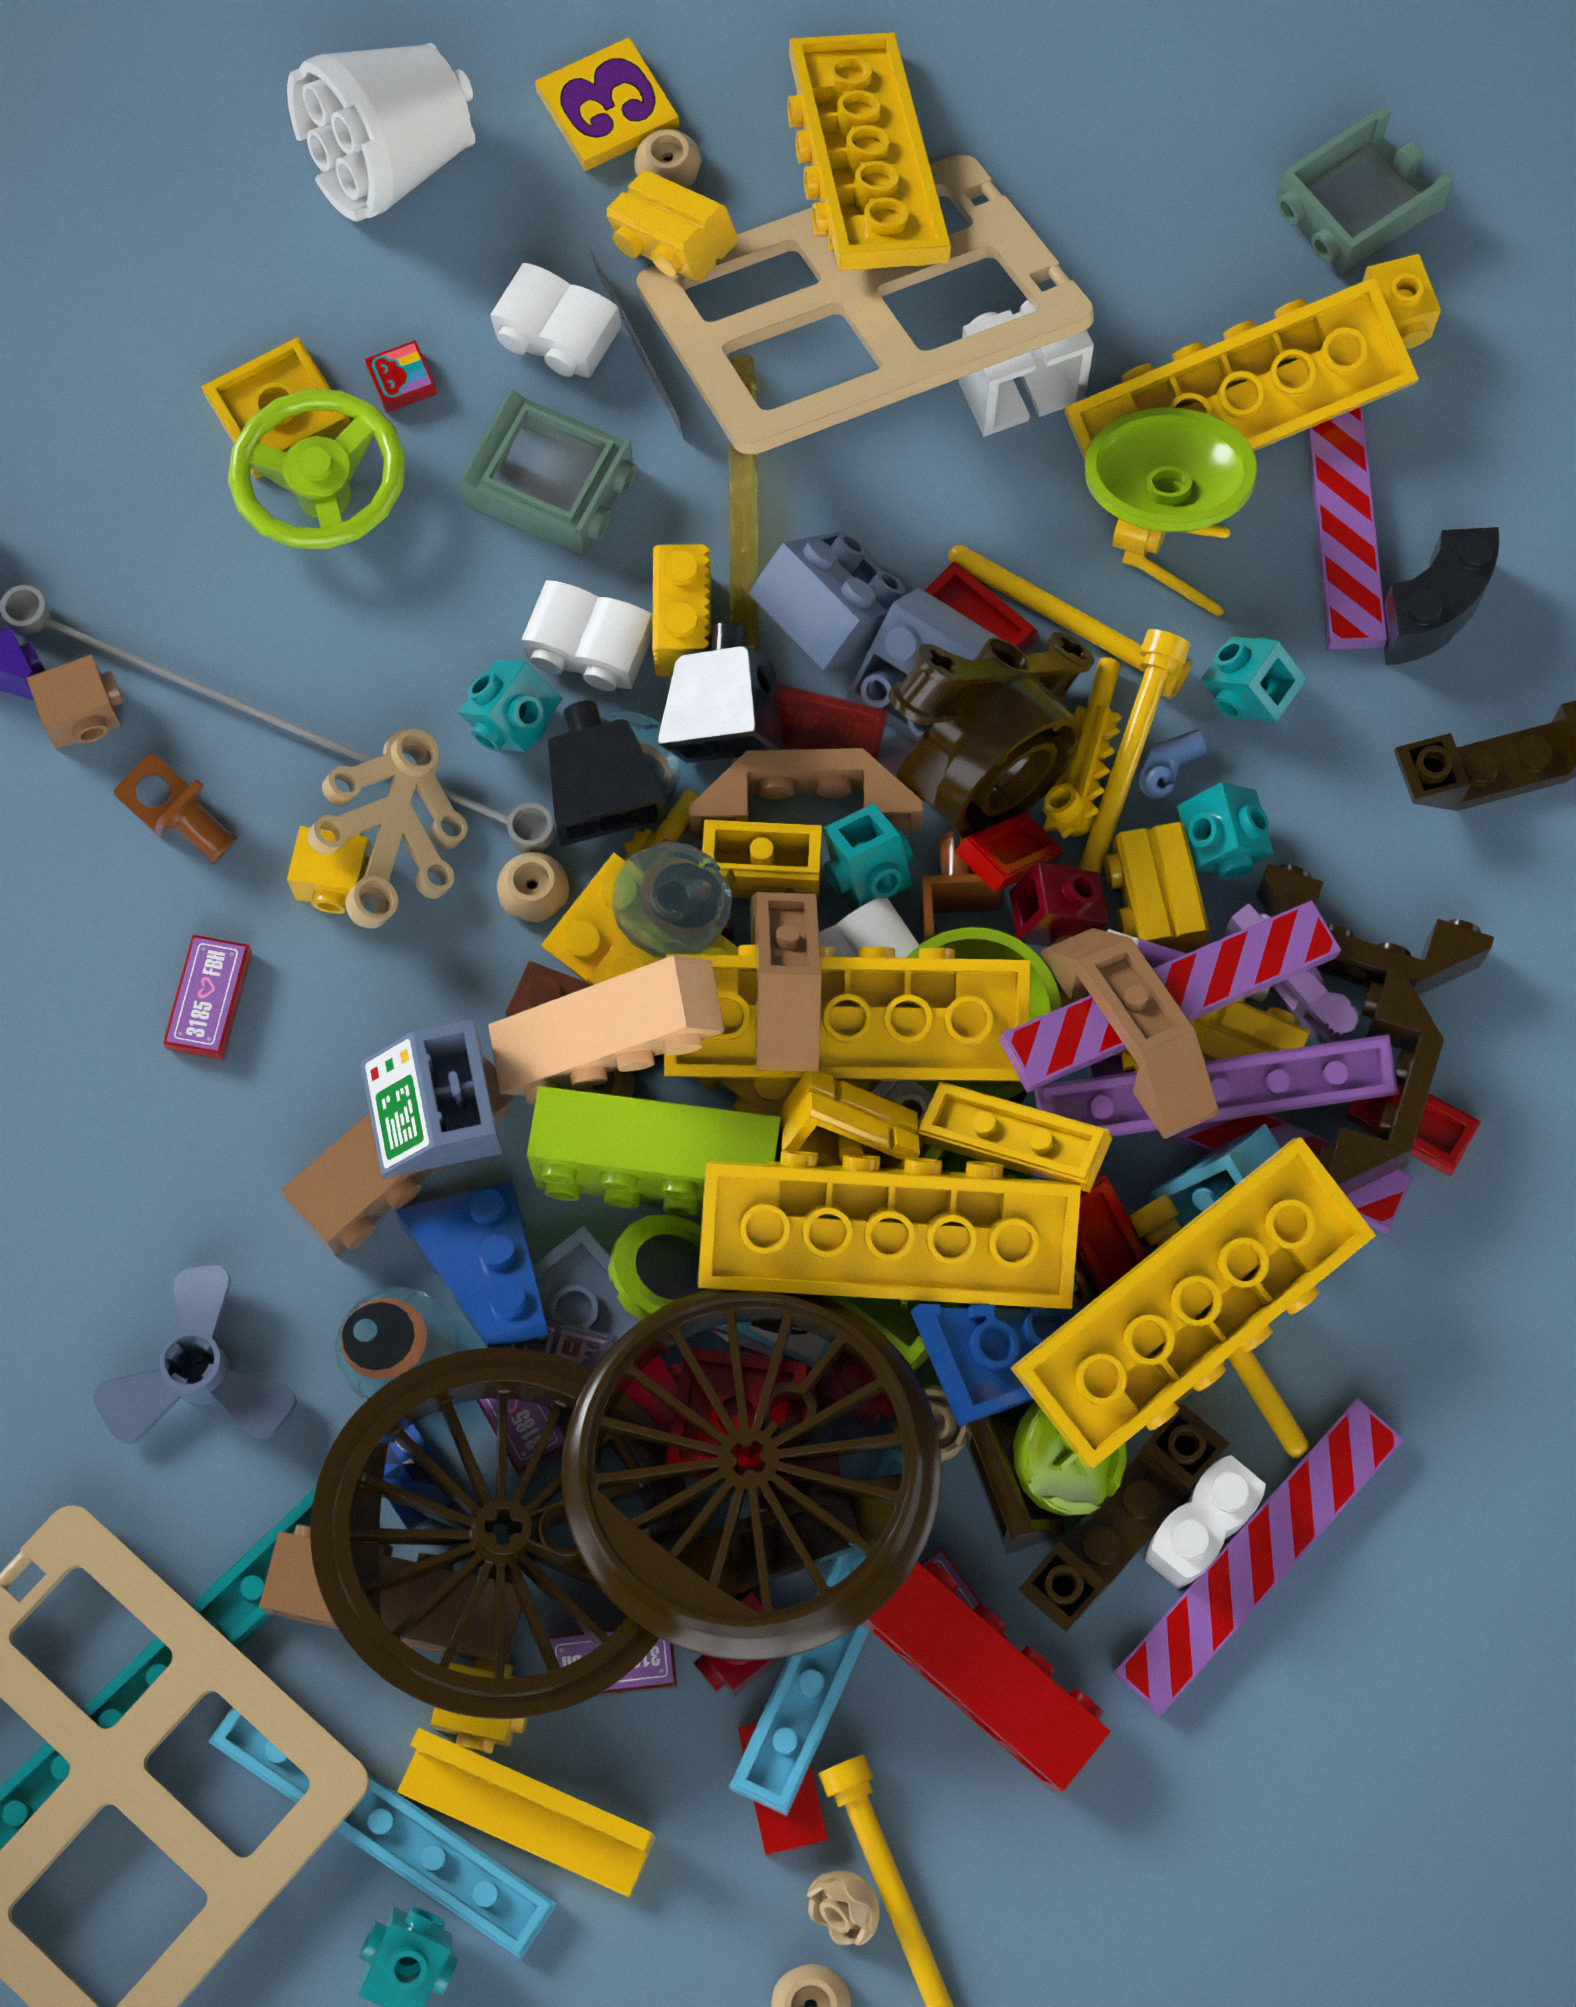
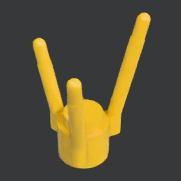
M1118 518L1112 539V547L1125 551L1122 559L1123 564L1143 570L1217 617L1224 614L1222 606L1145 557L1147 552L1156 555L1159 553L1166 532L1139 528ZM1218 525L1184 532L1219 538L1230 536L1229 528Z

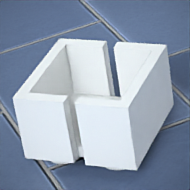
M1027 300L1020 307V312L1012 314L1011 310L999 314L996 312L984 313L976 317L970 324L963 326L962 338L1035 311V308ZM1087 330L959 378L958 383L983 437L1029 421L1030 414L1016 387L1014 378L1021 377L1039 417L1064 409L1066 406L1085 399L1094 348Z

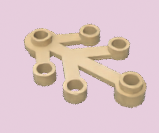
M412 728L395 732L386 741L382 756L354 767L337 766L329 773L322 784L323 794L329 802L338 806H345L355 799L363 787L392 778L387 797L337 817L334 815L321 816L308 831V842L312 849L322 855H332L340 849L347 839L378 827L365 876L349 891L345 902L350 919L361 927H380L397 910L398 895L389 880L401 838L419 869L415 875V885L423 896L431 899L439 898L452 887L455 880L453 869L447 862L441 860L432 842L441 849H453L467 835L468 825L465 818L453 809L435 776L440 764L438 744L429 733L421 729ZM403 753L411 755L415 759L416 765L409 762ZM335 779L344 781L349 786L350 792H343L338 789ZM415 790L434 819L428 828L429 836L411 806ZM441 823L450 825L455 832V836L447 835L442 830ZM320 828L330 830L335 836V842L324 839ZM428 872L437 874L441 879L442 885L433 884L428 878ZM360 900L370 902L375 909V914L367 911Z

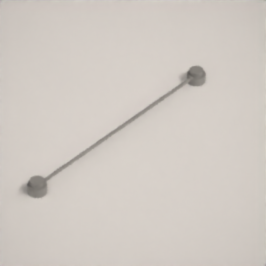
M15 586L8 590L1 599V615L7 626H10L11 630L16 634L24 636L34 635L47 626L362 763L374 759L49 619V606L42 593L33 586ZM442 788L448 800L506 824L511 843L523 853L542 852L553 842L555 836L553 818L549 810L541 804L533 802L523 803L514 808L509 816Z

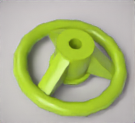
M306 389L273 400L248 420L231 449L227 482L237 511L260 535L294 549L328 550L359 540L388 516L403 489L406 455L396 427L373 404L341 390ZM308 411L340 412L354 418L335 440L322 436L308 437L295 443L288 452L259 444L262 437L284 419ZM373 436H375L384 459L382 483L371 503L350 520L343 522L341 513L348 507L352 498L350 480ZM251 468L296 495L301 509L306 514L318 518L321 528L294 527L275 519L257 501L250 480Z

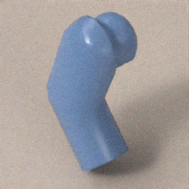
M1198 729L1153 744L1147 749L1138 773V784L1142 793L1153 799L1170 795L1176 785L1174 782L1179 766L1207 756L1206 744Z

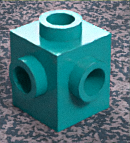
M1230 636L1227 642L1218 649L1213 662L1200 680L1215 698L1214 705L1225 716L1238 721L1252 719L1278 722L1307 678L1279 641L1264 637L1254 639Z
M496 659L489 670L481 674L471 684L468 690L469 697L458 713L473 727L471 730L473 738L485 748L494 752H499L500 749L526 752L529 747L536 744L544 735L546 722L563 698L527 662Z
M1221 782L1177 805L1181 823H1184L1195 870L1219 874L1222 879H1234L1252 872L1254 863L1274 854L1268 834L1270 829L1269 820L1260 805L1257 790Z
M874 803L823 827L831 859L824 864L829 881L838 894L847 892L859 908L876 898H889L913 886L907 864L908 861L913 859L909 842L899 828L895 829Z
M394 1907L386 1925L375 1921L359 1954V1958L368 1963L360 1977L358 1996L382 2007H425L432 1992L442 1996L458 1962V1958L450 1955L452 1951V1933L444 1930L446 1923L435 1914L418 1907H411L408 1913ZM403 1957H412L414 1959H404Z

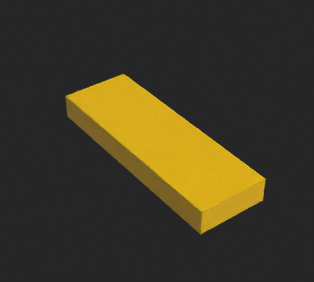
M942 1081L938 1084L917 1132L921 1143L981 1161L1000 1163L1005 1168L1045 1180L1080 1184L1081 1190L1089 1193L1112 1141L1108 1129Z

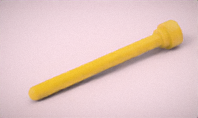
M955 545L950 549L948 553L950 563L955 561L978 580L1145 673L1146 669L1141 666L1144 658L1140 655L1141 644L964 545ZM1186 657L1184 666L1177 668L1173 677H1167L1161 696L1168 700L1175 697L1191 670L1193 660Z
M1149 629L1146 632L1140 649V655L1144 657L1141 666L1146 670L1098 808L1100 812L1095 816L1078 869L1099 872L1100 876L1104 865V856L1108 853L1167 677H1173L1176 669L1184 666L1191 646L1189 641L1176 634L1158 629Z
M1168 1193L1155 1199L1128 1217L1138 1238L1145 1237L1150 1246L1157 1244L1158 1248L1182 1228L1176 1219L1180 1212ZM1239 1348L1228 1357V1360L1286 1453L1294 1459L1304 1458L1310 1450L1307 1438L1252 1350L1243 1353Z
M865 1754L846 1760L818 1773L827 1798L834 1796L838 1808L845 1806L925 2006L954 2007L868 1795L873 1793L869 1781L874 1779Z

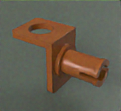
M148 754L114 789V796L158 837L161 838L168 830L172 832L176 829L203 853L212 865L227 852L238 838L235 834H231L199 804L202 801L200 796L204 784L196 779L189 786L155 754ZM157 776L165 780L170 790L169 798L165 804L160 807L151 808L140 803L135 790L139 781L144 777Z
M954 831L942 834L937 841L940 852L941 875L922 876L921 920L923 942L934 937L933 913L997 911L1000 908L1001 890L994 893L954 852Z

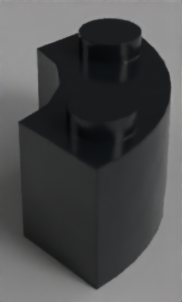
M1499 527L1442 530L1429 560V568L1412 580L1391 584L1383 605L1387 641L1384 646L1386 665L1402 664L1434 653L1447 645L1451 638L1473 617L1496 566L1499 551Z

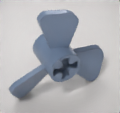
M222 1266L190 1267L182 1270L176 1276L173 1282V1292L182 1331L172 1335L164 1343L159 1354V1369L107 1380L96 1388L94 1404L110 1433L120 1442L127 1444L138 1442L181 1398L195 1405H207L218 1400L251 1436L261 1439L276 1434L294 1411L297 1399L291 1388L277 1382L233 1371L229 1358L214 1341L231 1286V1278ZM206 1355L211 1356L214 1359V1364L209 1363L208 1368L201 1375L203 1380L191 1384L192 1377L190 1374L180 1370L184 1362L190 1357L195 1364L201 1365L205 1362Z

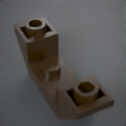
M1576 700L1561 704L1551 723L1456 747L1452 734L1448 733L1396 747L1394 753L1412 803L1459 811L1562 784L1575 778Z
M1267 863L1257 896L1268 916L1274 917L1311 900L1316 906L1324 882L1312 878V875L1301 867L1289 864L1277 867ZM1437 919L1427 937L1421 959L1412 957L1410 951L1402 946L1393 943H1379L1375 945L1355 938V935L1344 927L1326 924L1341 951L1335 959L1316 968L1321 973L1369 988L1371 981L1382 984L1389 966L1393 965L1402 968L1419 996L1479 968L1492 948L1495 937L1481 933L1478 926L1468 921L1459 919L1444 921Z
M1393 965L1389 966L1382 984L1371 981L1361 1015L1372 1018L1366 1038L1389 1035L1391 1046L1402 1049L1395 1067L1397 1085L1402 1086L1397 1104H1385L1375 1137L1341 1127L1334 1145L1322 1143L1318 1155V1160L1345 1195L1404 1167L1413 1149L1444 1043L1443 1036L1402 968Z
M1182 1402L1178 1405L1179 1410L1162 1424L1143 1445L1135 1460L1124 1471L1121 1485L1114 1495L1106 1497L1101 1504L1097 1505L1100 1508L1090 1514H1086L1063 1542L1059 1541L1018 1588V1591L1063 1631L1067 1632L1103 1594L1155 1534L1163 1521L1186 1498L1205 1471L1213 1465L1230 1444Z
M902 1473L863 1479L857 1482L897 1491L900 1488ZM829 1488L807 1496L870 1545H875L882 1536L895 1507L891 1504ZM793 1501L781 1505L815 1565L856 1550ZM769 1509L761 1512L769 1581L805 1569L773 1511ZM751 1516L738 1521L720 1586L722 1591L738 1601L744 1599L751 1592L755 1595L753 1587L760 1585ZM725 1525L692 1545L690 1569L707 1581H710Z

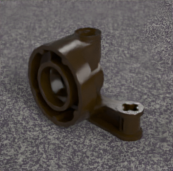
M1063 632L1052 633L1047 641L1045 652L1024 654L1010 642L992 637L987 640L973 660L957 656L933 644L920 645L914 656L916 660L915 665L902 683L898 682L892 686L888 693V698L893 707L909 720L921 725H934L931 730L925 731L897 770L896 776L922 801L927 802L940 814L958 835L964 839L1021 813H1026L1049 792L1056 781L1065 773L1078 751L1083 733L1078 720L1064 707L1069 697L1067 691L1080 673L1091 669L1095 659L1091 651L1083 643Z

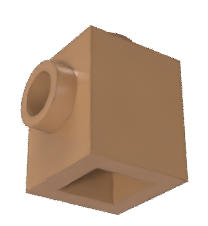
M92 654L26 678L43 727L56 750L76 742L91 743L103 738L109 730L121 726L114 706L124 703L115 677L112 671L101 674Z

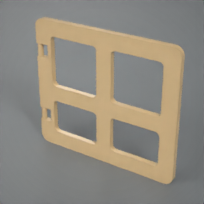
M954 155L930 164L937 195L948 197L970 225L966 229L948 235L951 251L950 260L947 264L839 271L835 252L828 249L826 236L815 237L811 207L738 234L737 244L722 260L716 259V266L701 282L694 281L680 273H677L674 277L667 276L656 265L644 269L636 278L639 295L731 444L738 452L743 454H758L1081 333L1087 330L1094 322L1092 303L1075 281H1071L1063 272L1058 260L1005 195L1002 196L994 186L992 178L980 163L969 155ZM985 195L989 200L974 206L970 199ZM789 251L798 252L819 281L815 285L714 322H707L702 319L685 292L690 287ZM994 258L1035 308V311L938 348L923 351L917 348L882 297L981 259ZM1052 279L1056 287L1042 292L1037 284ZM841 315L848 322L879 367L876 371L775 409L763 410L757 405L727 358V355L825 317Z
M65 1506L55 1511L20 1548L21 1551L0 1573V1698L59 1752L70 1765L68 1777L0 1850V1979L29 2007H102L13 1921L12 1909L105 1806L114 1805L188 1874L207 1895V1903L202 1911L116 2007H180L363 1800L369 1789V1774L366 1767L90 1512L80 1506ZM33 1561L46 1575L19 1601L7 1588ZM77 1568L87 1571L169 1647L173 1656L171 1664L123 1717L113 1727L107 1729L100 1727L17 1649L13 1643V1635L18 1627L72 1570ZM212 1692L218 1693L305 1773L310 1783L306 1794L248 1857H239L150 1774L147 1769V1761L150 1755L206 1694Z

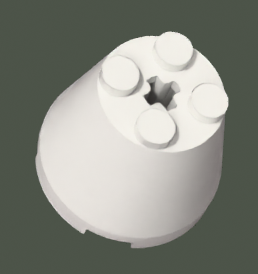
M432 43L316 55L303 61L299 69L289 74L287 97L296 139L298 141L307 139L310 154L322 172L316 176V183L330 203L342 215L352 221L358 222L384 213L462 150L473 146L475 143V134L467 102L473 98L470 81L462 70L457 69L453 71L445 58L439 53L437 47Z

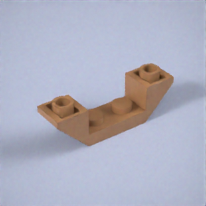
M863 748L747 750L689 805L691 837H702L703 839L705 820L749 822L748 794H760V796L766 799L781 800L793 796L794 793H817L824 798L837 799L847 797L852 792H863V808L874 803L894 828H899L907 838L911 833H921L923 801Z
M756 892L750 898L751 945H756L758 984L755 1017L756 1070L818 1072L821 962L816 894Z
M1092 928L1042 949L1041 958L1070 1001L1089 993L1138 1064L1133 1094L1164 1139L1217 1116L1218 1106L1195 1029L1131 938Z

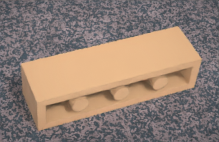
M675 955L488 1024L500 1094L525 1096L526 1103L535 1104L538 1086L563 1089L569 1086L586 1088L600 1085L608 1081V1072L617 1069L622 1072H629L651 1067L655 1064L654 1056L662 1053L680 1055L697 1051L702 1048V1039L725 1032L712 962L710 960Z

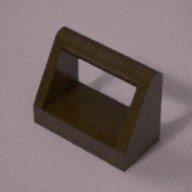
M993 1414L967 1424L965 1431L966 1447L1006 1554L1064 1535L1066 1532L1061 1515H1056L1038 1507L1023 1491L1014 1469L1013 1442L1023 1414Z

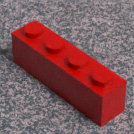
M917 1562L908 1578L892 1598L862 1625L1051 1791L1063 1792L1111 1733L1099 1721V1718L1104 1713L1103 1710L1080 1690L1074 1688L1068 1694L1050 1678L1055 1672L1054 1667L1038 1652L1029 1646H1025L1020 1652L1005 1639L1002 1634L1007 1630L1006 1625L990 1610L981 1604H977L972 1610L954 1594L959 1588L958 1583L941 1567L930 1562L924 1568Z

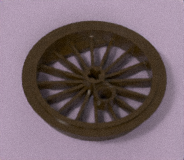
M708 1289L680 1298L648 1315L628 1330L607 1351L592 1371L574 1406L566 1432L562 1456V1493L569 1528L585 1566L606 1596L635 1623L664 1641L702 1655L732 1660L775 1659L810 1651L844 1636L873 1616L898 1591L917 1564L933 1528L941 1491L942 1463L938 1430L925 1391L909 1363L898 1349L867 1320L835 1301L812 1294ZM767 1322L781 1324L753 1427L750 1428L737 1323ZM727 1324L740 1425L739 1430L736 1429L686 1343V1337L706 1329ZM792 1327L810 1332L832 1343L801 1384L794 1382L777 1384ZM676 1343L728 1436L641 1371L654 1358ZM842 1351H844L869 1374L873 1381L818 1413L816 1401L811 1391ZM634 1381L718 1445L611 1417L624 1392L631 1382ZM880 1393L885 1397L898 1428V1433L802 1446L814 1436L817 1429ZM786 1400L798 1401L807 1409L804 1421L791 1429L781 1428L779 1424L771 1419L774 1408ZM606 1431L712 1458L600 1474L601 1455ZM898 1447L903 1452L902 1478L900 1488L897 1491L787 1464L789 1462ZM757 1452L761 1453L760 1460L763 1470L758 1474L756 1471L749 1469L743 1476L739 1475L740 1468L737 1458L742 1454L751 1459ZM712 1473L631 1521L601 1493V1489L607 1487ZM780 1476L880 1501L895 1507L882 1536L875 1545H870ZM720 1486L670 1552L666 1551L642 1531ZM772 1488H776L866 1556L865 1559L835 1586H827L773 1493ZM734 1492L710 1581H707L680 1560ZM760 1496L765 1497L817 1587L819 1594L816 1597L787 1608L773 1609L759 1504ZM745 1497L749 1498L763 1608L760 1612L751 1609L720 1589Z
M479 1348L444 1355L404 1372L380 1388L353 1414L334 1441L317 1481L311 1511L310 1541L317 1583L324 1603L347 1643L373 1671L400 1691L433 1707L465 1716L486 1719H519L541 1716L575 1706L605 1691L634 1669L660 1639L629 1617L609 1637L536 1564L539 1563L602 1590L591 1576L587 1567L579 1564L583 1560L577 1547L561 1548L555 1545L548 1535L550 1527L563 1522L568 1523L564 1501L545 1506L562 1490V1473L525 1508L521 1505L560 1416L565 1414L571 1417L576 1401L593 1370L563 1357L521 1348ZM624 1392L611 1418L660 1430L640 1405ZM480 1399L497 1400L496 1500L494 1501L490 1497L453 1406L455 1404ZM510 1399L528 1401L552 1409L513 1500L506 1499L508 1400ZM441 1411L443 1413L480 1507L404 1431L406 1428L433 1412ZM606 1431L602 1451L606 1448H611L627 1470L665 1465L668 1447ZM395 1443L466 1515L384 1481L388 1444ZM684 1477L621 1485L601 1493L612 1504L634 1495H639L646 1512L685 1490L687 1487ZM382 1497L459 1530L380 1528ZM690 1503L648 1527L649 1534L647 1535L668 1552L671 1551L692 1524ZM495 1525H506L507 1535L511 1536L508 1545L497 1544L496 1534H493ZM379 1544L459 1546L379 1577ZM692 1545L680 1560L689 1568ZM469 1559L395 1630L391 1631L381 1620L380 1592ZM480 1566H483L440 1664L423 1657L401 1641ZM521 1570L597 1646L596 1649L575 1662L560 1668ZM491 1571H494L493 1678L473 1676L451 1670L449 1666ZM505 1571L509 1575L548 1671L546 1673L521 1678H504Z

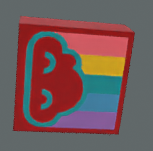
M416 340L364 359L367 371L385 413L437 395L434 381Z

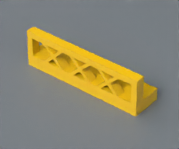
M418 1727L410 1744L416 1751L397 1793L628 1898L631 1897L656 1837L653 1832Z

